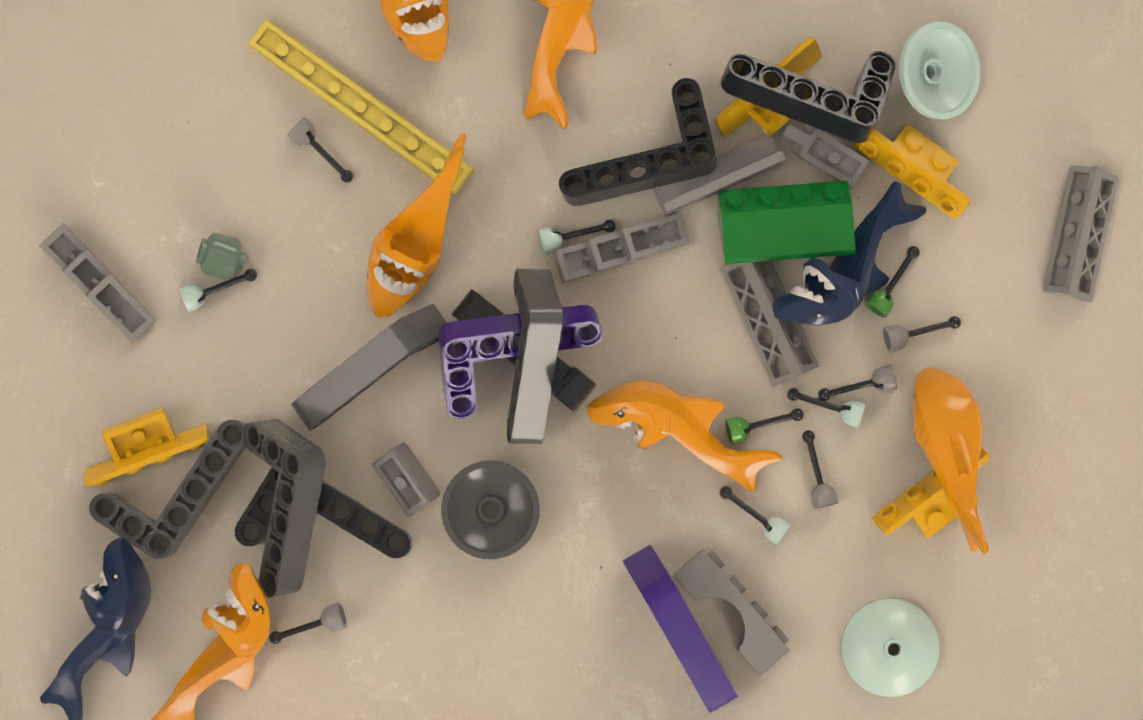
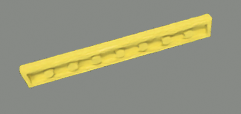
M265 19L247 45L429 178L435 179L445 164L450 151L271 21ZM461 161L453 182L451 194L454 196L457 195L474 172V169L464 161Z

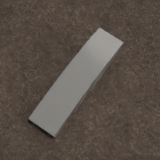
M680 212L552 252L561 283H565L690 243Z
M64 223L39 245L86 294V297L131 342L155 321L154 317Z

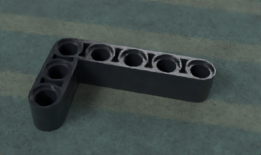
M874 51L871 53L858 76L853 94L850 95L747 54L740 53L731 56L720 84L726 93L848 141L863 143L869 138L880 118L896 63L894 58L887 52Z
M682 78L672 88L673 103L683 142L565 171L559 179V188L565 201L573 206H581L712 173L717 165V157L699 84L693 79ZM686 92L695 94V98L689 102H683L679 99ZM692 122L702 124V128L696 132H690L686 129ZM699 152H706L710 155L704 162L693 160L694 156ZM673 159L678 162L677 166L672 170L662 168V164L667 160ZM643 167L646 169L642 177L634 178L630 176L634 168ZM604 175L615 177L614 181L609 185L603 186L599 184V180ZM574 182L583 184L582 189L577 193L567 191L568 187Z
M473 289L467 293L451 313L459 321L505 315ZM487 337V338H485V339H483V340H489V339H491L492 337ZM517 356L506 358L516 366ZM557 356L551 395L576 413L596 388V384L576 367L572 366L571 368Z
M272 467L235 527V537L244 546H257L266 540L271 513H267L262 509L261 500L267 494L272 496L275 494L278 471ZM323 480L321 487L322 495L317 508L319 515L388 557L401 558L411 551L413 546L412 538L406 530ZM339 500L346 501L350 507V512L344 519L337 518L333 513V506ZM371 517L376 520L378 529L374 535L367 536L362 532L361 522L364 518ZM250 522L255 523L259 528V536L254 541L248 540L244 535V527ZM394 534L401 535L406 541L405 549L400 553L393 552L388 546L389 538Z

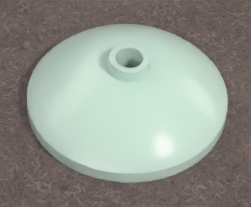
M931 22L917 28L908 37L900 56L899 75L903 92L913 108L928 118L943 120L954 118L963 113L973 102L980 83V61L976 48L968 35L956 25L948 22Z
M879 599L861 607L848 621L841 641L842 659L849 675L865 690L885 697L902 696L920 688L934 672L939 658V638L930 618L917 606L900 599ZM891 643H897L899 646V651L895 655L888 653V646Z

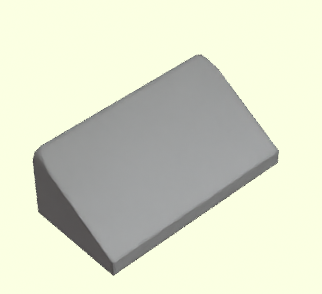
M404 442L391 449L372 464L408 518L441 495L408 445Z

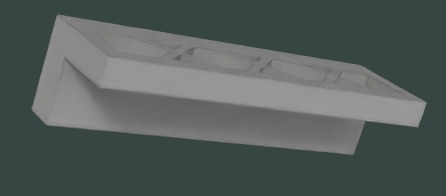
M766 135L717 157L715 170L706 176L652 189L664 215L669 216L718 194L719 190H727L782 165L786 158L782 150L778 152L772 136Z
M1070 166L1043 286L1044 292L1066 295L1084 302H1092L1118 184V176L1097 167ZM1104 180L1106 183L1103 195L1101 196L1100 186L1101 181ZM1097 213L1098 220L1094 227L1093 218L1094 214ZM1090 244L1091 252L1087 259L1086 250L1087 245ZM1083 275L1084 284L1081 292L1078 291L1080 277Z
M772 261L729 264L721 268L722 275L772 386L779 385L819 367L800 323L777 319L774 316L772 310L773 303L777 297L785 295L786 292ZM741 266L747 276L745 286L738 283L733 273V270ZM750 297L758 301L761 307L759 315L751 312L748 306ZM763 327L771 330L774 336L772 345L764 341L761 335ZM777 356L784 359L789 373L782 376L779 375L775 366Z

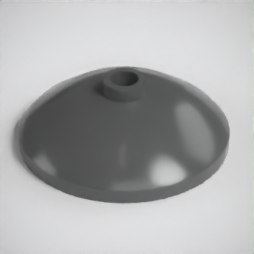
M499 461L477 462L462 469L448 484L441 504L442 522L449 538L465 553L481 559L504 558L520 550L533 536L540 514L538 495L531 481L514 466ZM490 503L495 504L498 509L494 516H488L485 512V507Z

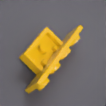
M809 37L805 42L798 44L792 53L779 64H775V66L801 75L822 57L817 41L813 37ZM738 98L731 105L724 107L719 115L715 117L714 121L725 138L729 137L748 119H751L771 137L791 118Z
M908 123L894 142L873 129L865 142L852 143V146L863 155L870 158L888 171V173L895 176L917 194L955 220L972 201L971 198L946 181L959 160Z
M162 407L103 429L102 437L112 459L86 468L84 470V483L86 487L93 485L103 486L111 482L114 477L125 473L127 475L135 474L142 470L144 466L154 462H166L177 453L185 450H198L209 441L208 427L206 424H202L175 434Z
M982 447L979 467L990 459L989 454ZM932 470L930 474L907 488L902 495L890 504L883 506L871 519L885 535H890L912 518L921 533L928 539L958 517L934 470Z

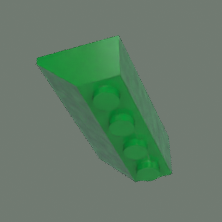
M848 180L718 191V222L725 264L853 255L856 252L853 205Z

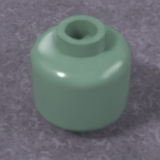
M213 233L208 239H202L196 263L200 264L201 271L205 274L222 279H230L235 271L242 272L246 253L241 252L242 246L238 239Z

